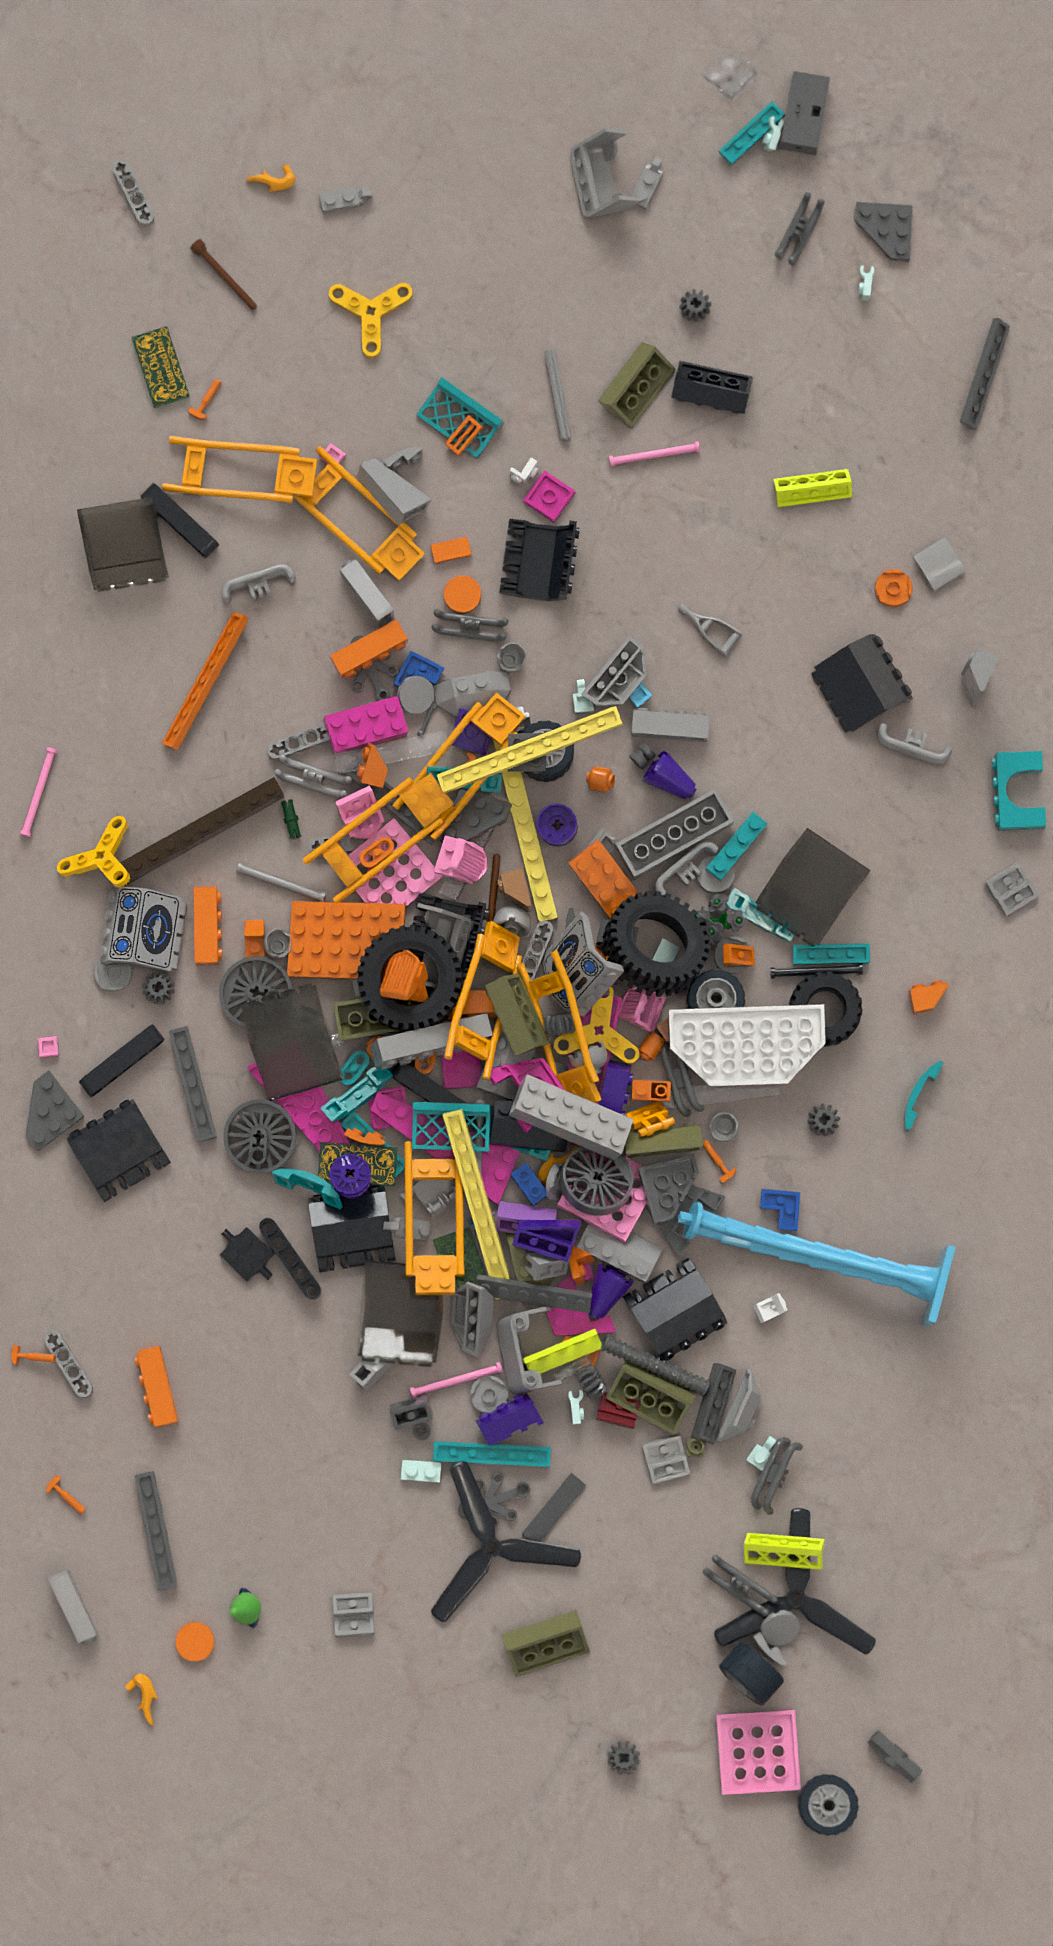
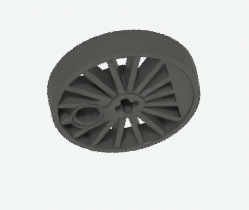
M248 957L233 964L223 976L219 990L220 1002L226 1015L236 1024L248 1029H265L275 1025L286 1015L292 1001V984L286 971L275 961L264 957ZM256 962L264 963L258 981ZM252 963L253 982L244 966L245 964ZM268 964L275 967L262 983ZM241 969L245 977L247 978L249 984L245 982L241 977H239ZM278 971H280L281 974L284 976L283 978L267 985L271 981V979L278 973ZM237 980L240 983H242L245 987L236 985ZM285 981L287 982L288 989H273V987ZM234 989L243 991L240 993H233ZM256 989H259V993L262 994V996L257 995L255 998L253 996V993L251 992H255ZM288 993L287 1001L283 1000L282 994ZM274 994L280 997L279 1001L275 1004L269 1002L270 996ZM243 997V998H241V999H239V1000H237V1001H235V1002L229 1004L231 998ZM245 1002L234 1016L228 1011ZM282 1004L286 1005L282 1012L277 1009ZM250 1005L245 1022L237 1020ZM255 1005L256 1025H250L248 1023ZM259 1005L261 1006L268 1020V1023L260 1025ZM265 1006L270 1007L279 1016L272 1020Z
M251 1100L238 1106L227 1119L223 1134L225 1149L232 1161L242 1169L254 1173L270 1172L281 1167L292 1156L297 1143V1129L291 1115L282 1106L268 1100ZM243 1112H250L254 1124ZM256 1113H260L259 1122ZM265 1113H269L264 1123V1115ZM239 1114L250 1128L235 1122L236 1116ZM274 1114H281L273 1123L269 1125ZM286 1117L289 1121V1124L271 1130L283 1118ZM234 1125L248 1132V1134L230 1133L231 1126ZM291 1127L292 1136L272 1135ZM260 1131L264 1135V1138L261 1140L256 1137L257 1134H260ZM230 1136L248 1137V1139L234 1144L230 1143ZM272 1139L292 1140L291 1146L288 1148ZM250 1142L240 1153L235 1155L232 1148ZM271 1144L287 1151V1155L283 1158ZM249 1150V1157L244 1164L239 1158ZM258 1150L263 1152V1159L261 1161L255 1158V1153ZM269 1150L280 1161L278 1164L273 1165ZM251 1162L257 1164V1168L250 1167ZM267 1162L269 1168L262 1169V1164Z
M581 1146L568 1156L561 1168L560 1187L564 1197L574 1208L589 1215L603 1216L616 1212L627 1202L633 1187V1171L628 1160L621 1154L616 1160L608 1158L609 1161L602 1168L604 1155L600 1154L597 1166L594 1151ZM589 1152L590 1162L584 1153ZM578 1156L583 1164H581L574 1158ZM568 1163L571 1164L572 1166H574V1167H575L576 1169H578V1170H575V1169H572V1168H568V1167H567ZM566 1174L579 1178L566 1179ZM577 1187L583 1188L584 1191L578 1190ZM617 1188L625 1189V1190H627V1193L624 1194L622 1191H620V1190L617 1189ZM596 1193L598 1194L600 1207L593 1206ZM612 1194H614L621 1200L617 1202ZM604 1195L611 1204L610 1206L605 1205ZM591 1196L589 1204L583 1202L584 1199Z

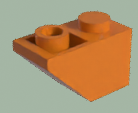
M368 743L362 752L363 763L357 769L358 780L361 783L383 788L388 769L376 747L372 743Z
M942 980L931 982L930 986H924V984L913 985V989H910L908 992L913 1014L932 1011L949 986L948 982L943 983Z
M632 1080L631 1101H670L671 1082Z

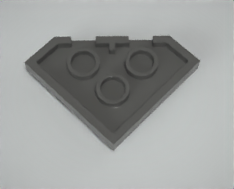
M857 202L855 223L860 228L862 227L868 234V237L886 253V256L891 261H910L913 205Z
M459 789L453 807L465 795L466 790ZM475 793L457 817L444 830L440 842L443 844L445 836L456 839L460 838L466 841H470L473 838L477 839L489 832V829L506 823L512 804Z
M47 1071L33 1083L26 1137L35 1149L40 1151L84 1117L50 1071Z
M694 1154L638 1168L653 1224L672 1220L675 1216L676 1211L699 1173Z

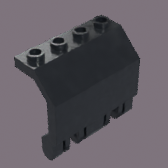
M509 519L507 535L522 537V542L506 541L503 565L505 566L502 567V571L517 574V579L501 578L500 583L502 584H500L499 593L542 601L566 600L567 594L572 592L573 583L569 582L570 575L574 576L575 564H572V557L577 555L578 546H574L575 539H579L580 533L577 521L569 520V525L551 526L531 523L526 520Z
M419 893L418 903L431 905L432 907L458 915H471L470 920L473 921L472 930L470 931V938L461 963L462 980H465L474 954L477 935H484L485 932L482 924L483 920L487 921L489 909H486V903L479 902L478 905L464 904ZM416 905V909L420 911H427L426 909L417 907ZM414 916L413 920L416 922H413L412 925H416L418 928H421V926L426 927L427 930L431 931V927L426 925L425 917ZM422 952V955L414 954L422 962L424 952Z
M127 1099L119 1104L120 1107L115 1110L110 1109L103 1113V1117L98 1120L93 1119L89 1121L85 1128L72 1131L67 1138L73 1152L104 1203L111 1199L105 1187L106 1185L114 1197L118 1195L115 1187L111 1184L112 1181L118 1179L122 1189H128L122 1175L131 1187L145 1179L138 1167L139 1165L148 1177L151 1175L150 1170L144 1162L151 1159L157 1170L162 1168L155 1158L156 1155L163 1167L171 1163L134 1099Z
M372 1185L363 1196L356 1199H346L339 1196L342 1203L341 1209L325 1204L321 1194H315L311 1196L312 1198H308L319 1273L328 1271L327 1257L330 1271H333L335 1268L334 1256L341 1257V1266L343 1269H346V1254L349 1268L365 1266V1251L367 1253L368 1265L373 1264L371 1250L379 1249V1260L381 1263L385 1262L384 1248L386 1249L387 1261H396L391 1230L383 1229L384 1221L390 1222L385 1186Z
M690 1258L682 1261L688 1273L685 1272L680 1263L676 1265L678 1272L682 1275L677 1280L668 1269L665 1273L671 1283H669L664 1273L648 1281L654 1293L647 1283L643 1284V1289L649 1295L643 1300L636 1289L633 1290L632 1293L638 1303H636L630 1292L623 1296L625 1303L642 1327L657 1357L661 1361L672 1359L676 1353L689 1349L693 1343L704 1340L710 1333L721 1330L727 1324L726 1317L713 1293Z

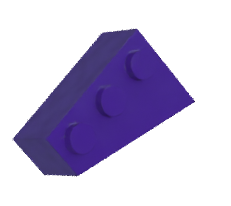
M609 1060L601 1094L602 1100H600L599 1104L624 1116L625 1111H622L623 1103L627 1104L629 1097L626 1088L627 1085L631 1086L633 1074H630L631 1064Z
M520 1220L512 1245L568 1262L581 1220Z
M527 1393L515 1396L513 1401L498 1405L496 1410L490 1413L486 1412L476 1420L489 1446L510 1438L511 1433L519 1429L522 1432L527 1431V1426L536 1422L538 1425L544 1424Z

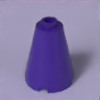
M663 750L658 755L660 759L652 762L642 781L682 799L691 798L697 790L694 788L695 782L670 754Z
M600 1263L591 1290L592 1302L588 1315L595 1319H599V1317L604 1318L632 1286L634 1281L631 1278L629 1281L626 1280L624 1273L609 1265L603 1268V1263Z

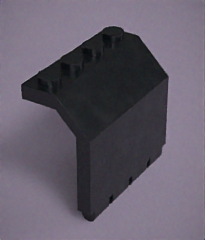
M869 634L845 646L814 667L816 670L811 673L817 685L824 683L819 689L826 701L834 700L829 706L836 718L841 715L843 716L839 723L844 732L849 730L855 732L887 710L901 703H908L913 699L910 687L904 684L901 679L903 676L900 670L894 667L892 656L885 651L882 639L878 635L876 636V634Z

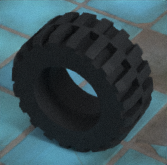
M830 971L826 973L816 972L814 975H809L799 982L790 997L789 1006L808 1005L810 998L819 992L826 991L835 994L842 1002L843 1015L835 1025L825 1027V1044L823 1047L838 1045L842 1041L847 1040L858 1027L863 1012L862 999L859 997L857 987L854 988L852 982L849 979H844L843 975L839 973L836 975Z

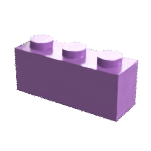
M499 1201L496 1220L497 1231L516 1234L520 1220H555L557 1209Z

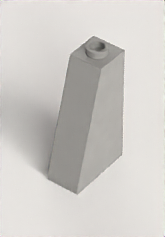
M377 459L364 461L359 466V471L356 475L357 479L398 525L427 510L431 499Z
M355 559L354 561L349 560L344 563L342 569H340L341 575L376 626L381 628L395 619L393 608L358 561Z
M65 1570L48 1578L78 1643L84 1642V1645L95 1641L94 1637L98 1635L70 1570Z

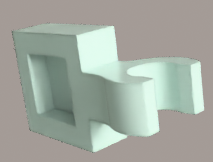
M774 116L770 117L768 121L771 131L766 133L763 139V144H765L763 149L769 152L776 149L781 134L780 130L784 125V120H780L778 126L774 124Z
M862 265L859 273L864 282L859 285V294H862V301H869L874 267H871L870 273H865L863 270L864 266Z
M577 680L578 693L573 694L575 714L594 712L593 703L582 695V692L585 690V680Z
M579 1390L580 1396L576 1399L572 1397V1391H569L568 1394L571 1402L573 1425L581 1424V1420H584L583 1408H579V1402L583 1398L582 1390Z
M769 1436L762 1447L759 1444L754 1447L746 1460L763 1471L770 1455L769 1450L776 1440Z

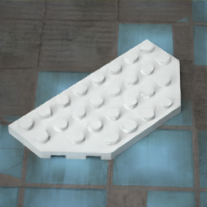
M824 1004L670 1009V1049L710 1086L789 1083L825 1044Z

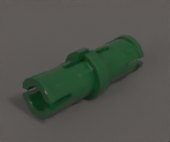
M286 800L282 801L281 805L285 816L284 823L287 824L289 838L295 839V835L296 839L300 838L302 835L297 822L299 818L295 813L293 800H288L289 808L287 807Z

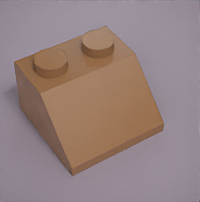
M523 868L500 873V879L497 880L499 893H503L505 899L526 912H531V901Z

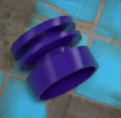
M558 803L548 805L542 809L537 819L539 835L543 841L551 846H565L577 834L576 816L566 805ZM556 822H560V825H563V827L559 828V831L552 827L556 825Z
M345 1154L338 1157L330 1169L332 1187L339 1196L346 1199H356L363 1196L371 1184V1173L367 1162L355 1154ZM348 1171H349L350 1173H353V1172H354V1174H353V1175H354V1178H353V1179H351L350 1177H347V1172H348Z

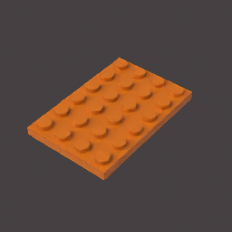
M292 901L290 922L292 948L288 954L287 967L289 978L357 980V970L361 963L360 958L365 954L364 950L367 946L370 947L371 941L374 938L378 939L380 937L379 934L387 933L391 928L398 929L399 926L405 925L406 905ZM390 956L387 959L382 968L381 980L384 979L387 966L392 956Z

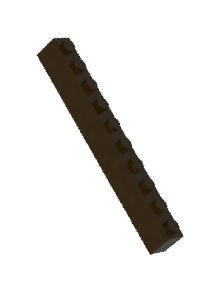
M273 777L120 862L130 875L127 885L283 799L284 794L276 779ZM124 875L117 877L116 880L122 879Z

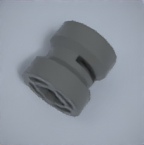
M642 743L638 747V751L633 752L629 757L635 765L643 770L647 766V762L653 760L656 755L646 744Z

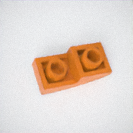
M348 1128L344 1134L346 1138L363 1145L384 1147L386 1144L383 1140L384 1136L376 1131L373 1134L368 1131L365 1138L362 1137L363 1133L356 1128H353V1130Z

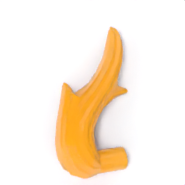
M289 164L282 167L286 176L281 179L270 176L264 170L263 174L251 176L245 182L257 181L265 183L270 187L268 192L291 188L295 184L296 179Z
M577 1145L562 1157L554 1158L553 1153L548 1157L537 1173V1178L542 1184L546 1185L551 1167L557 1162L564 1164L568 1156L578 1148Z
M140 1673L135 1675L125 1687L129 1691L137 1685L140 1687L142 1701L138 1710L142 1709L147 1722L154 1726L151 1716V1703L153 1698L158 1699L151 1680L146 1675Z

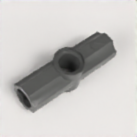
M879 1730L867 1742L882 1756V1759L894 1770L899 1771L910 1783H913L923 1770L909 1759L908 1755L897 1744H893Z

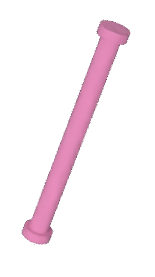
M696 441L690 445L619 457L609 456L610 467H615L617 464L694 451L700 453L699 442Z
M50 747L46 749L47 755L23 829L19 832L20 835L26 837L31 836V826L54 755H57L58 750Z
M497 1362L494 1366L418 1388L411 1387L410 1390L412 1397L416 1398L418 1395L497 1372L499 1374L503 1372L500 1362Z

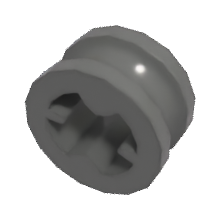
M424 1422L418 1423L413 1428V1434L417 1439L425 1440L430 1435V1427ZM423 1425L425 1426L424 1429H427V1433L420 1437L418 1436L419 1433H416V1429H420V1426Z

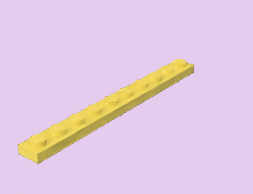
M616 706L437 774L442 792L445 794L622 726L623 723Z
M493 740L495 750L497 752L503 746L499 745L496 741ZM508 770L502 771L508 802L512 804L511 814L538 921L558 919L521 772H508Z
M463 1109L444 1113L443 1118L488 1275L511 1280Z

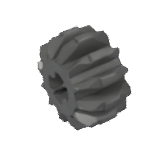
M693 289L692 295L686 292V297H681L680 300L682 304H680L679 308L683 310L682 316L688 315L689 321L692 317H695V322H698L699 317L704 320L705 314L710 313L709 307H711V302L708 301L709 296H703L702 290L699 294H696V290ZM693 303H696L698 308H694Z
M153 972V979L148 976L146 977L149 984H142L143 987L148 988L143 991V994L148 995V1001L154 998V1004L158 1003V999H160L162 1004H165V997L168 1000L172 999L168 993H175V990L170 988L175 984L174 982H169L171 979L169 975L164 978V973L160 972L159 977H157L156 973ZM161 984L163 990H159L158 993L154 987H158Z
M571 1013L548 1015L544 1018V1029L547 1035H562L576 1031Z
M822 1103L820 1105L821 1110L814 1106L813 1110L815 1113L809 1112L808 1115L814 1119L807 1120V1123H814L810 1130L812 1131L817 1128L816 1135H819L822 1130L823 1136L826 1137L827 1130L833 1134L834 1129L832 1127H839V1124L834 1121H839L840 1117L833 1116L838 1112L837 1109L830 1112L832 1105H829L826 1110L825 1105ZM822 1115L826 1116L825 1119H829L825 1125L819 1122Z
M588 1366L577 1374L580 1386L591 1399L599 1398L607 1391V1384L594 1366Z
M618 1741L619 1749L612 1745L611 1748L615 1753H607L608 1756H612L614 1759H609L607 1762L608 1764L616 1763L611 1768L613 1771L619 1766L618 1774H622L623 1768H625L626 1774H630L628 1767L630 1766L633 1770H636L632 1763H640L639 1759H634V1756L640 1755V1752L632 1753L636 1746L632 1745L628 1749L629 1741L625 1742V1747H622L621 1741ZM620 1753H628L629 1756L627 1758L629 1760L627 1762H619L618 1759L620 1757L618 1756Z

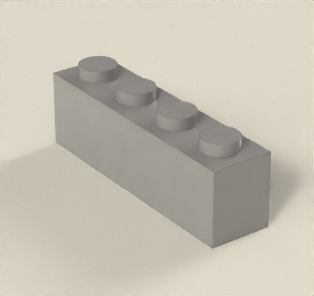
M637 708V710H633L631 736L707 742L709 716H705V713L695 712L694 715L686 714L685 711L667 713V710L663 709L651 712L647 708Z

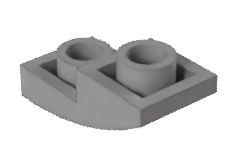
M416 446L397 452L384 461V465L391 470H396L402 465L403 460L407 465L415 464L422 458V448Z

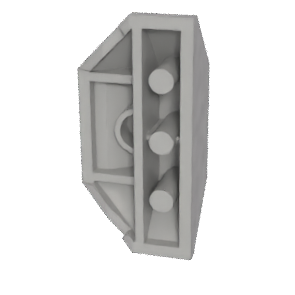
M628 636L582 692V695L596 706L623 705L647 676L644 647L631 636Z
M487 671L452 678L433 686L435 701L438 707L457 717L459 708L470 711L477 702L484 707L496 693L505 699L511 691L508 673Z
M470 1282L455 1289V1295L452 1298L451 1326L461 1344V1350L479 1357L492 1331L494 1297L485 1288Z
M747 1369L718 1434L717 1442L743 1434L747 1429L751 1430L755 1419L752 1417L755 1411L759 1412L763 1402L760 1401L761 1394L750 1369Z

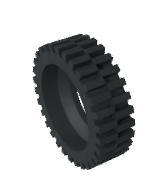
M646 891L644 895L639 892L634 897L631 895L626 901L621 902L607 923L602 936L604 938L602 947L605 948L603 951L604 957H608V962L623 966L624 972L619 976L618 980L623 982L626 979L628 981L626 986L630 989L633 985L637 986L636 992L641 993L643 989L646 990V995L648 996L656 992V997H662L664 992L666 996H671L673 992L678 994L682 989L688 988L704 967L710 950V945L708 944L710 936L705 935L707 927H701L704 922L701 917L695 918L698 912L695 909L690 912L688 910L690 905L687 902L681 905L679 903L681 899L678 897L671 900V894L669 893L661 897L660 891H656L653 896L651 891ZM641 919L658 921L671 928L684 945L685 952L683 956L676 961L667 963L657 962L646 957L638 949L633 939L635 922Z
M403 925L399 926L398 929L391 928L389 932L379 934L380 937L378 939L374 938L371 941L370 947L367 946L364 950L365 954L361 956V963L357 970L358 990L366 1008L380 1023L402 1032L434 1026L436 1023L444 1021L445 1017L452 1013L453 1007H456L461 994V987L463 986L461 964L452 946L435 931H429L426 927L422 926L418 928L416 925H410V927ZM405 949H415L424 952L434 961L438 970V984L435 992L428 1000L415 1006L399 1005L388 997L380 995L381 971L385 962L394 953Z

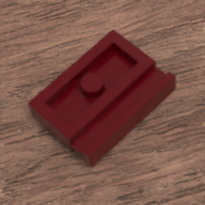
M605 1392L600 1399L596 1420L634 1429L637 1414L606 1399L608 1393ZM626 1397V1401L636 1403L635 1408L639 1410L640 1401Z

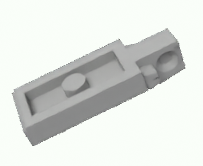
M656 156L651 166L647 164L631 196L641 198L642 201L636 204V206L645 210L661 179L662 170L659 168L662 164V159Z
M361 186L319 193L323 213L359 207L360 204H364L363 200L372 199L371 188L361 189Z
M396 1217L394 1222L384 1221L383 1229L392 1230L394 1237L405 1238V1218ZM413 1219V1239L429 1241L431 1222Z

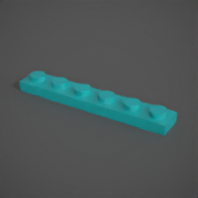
M434 1441L433 1461H466L467 1463L550 1467L551 1447L497 1444L489 1446L488 1444Z

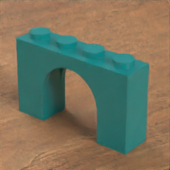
M1042 751L997 752L994 758L991 759L992 770L995 769V777H992V786L996 788L993 804L994 807H997L994 823L995 826H998V831L1044 829L1046 827L1045 807H1018L1009 800L1006 793V784L1011 777L1018 774L1042 772Z

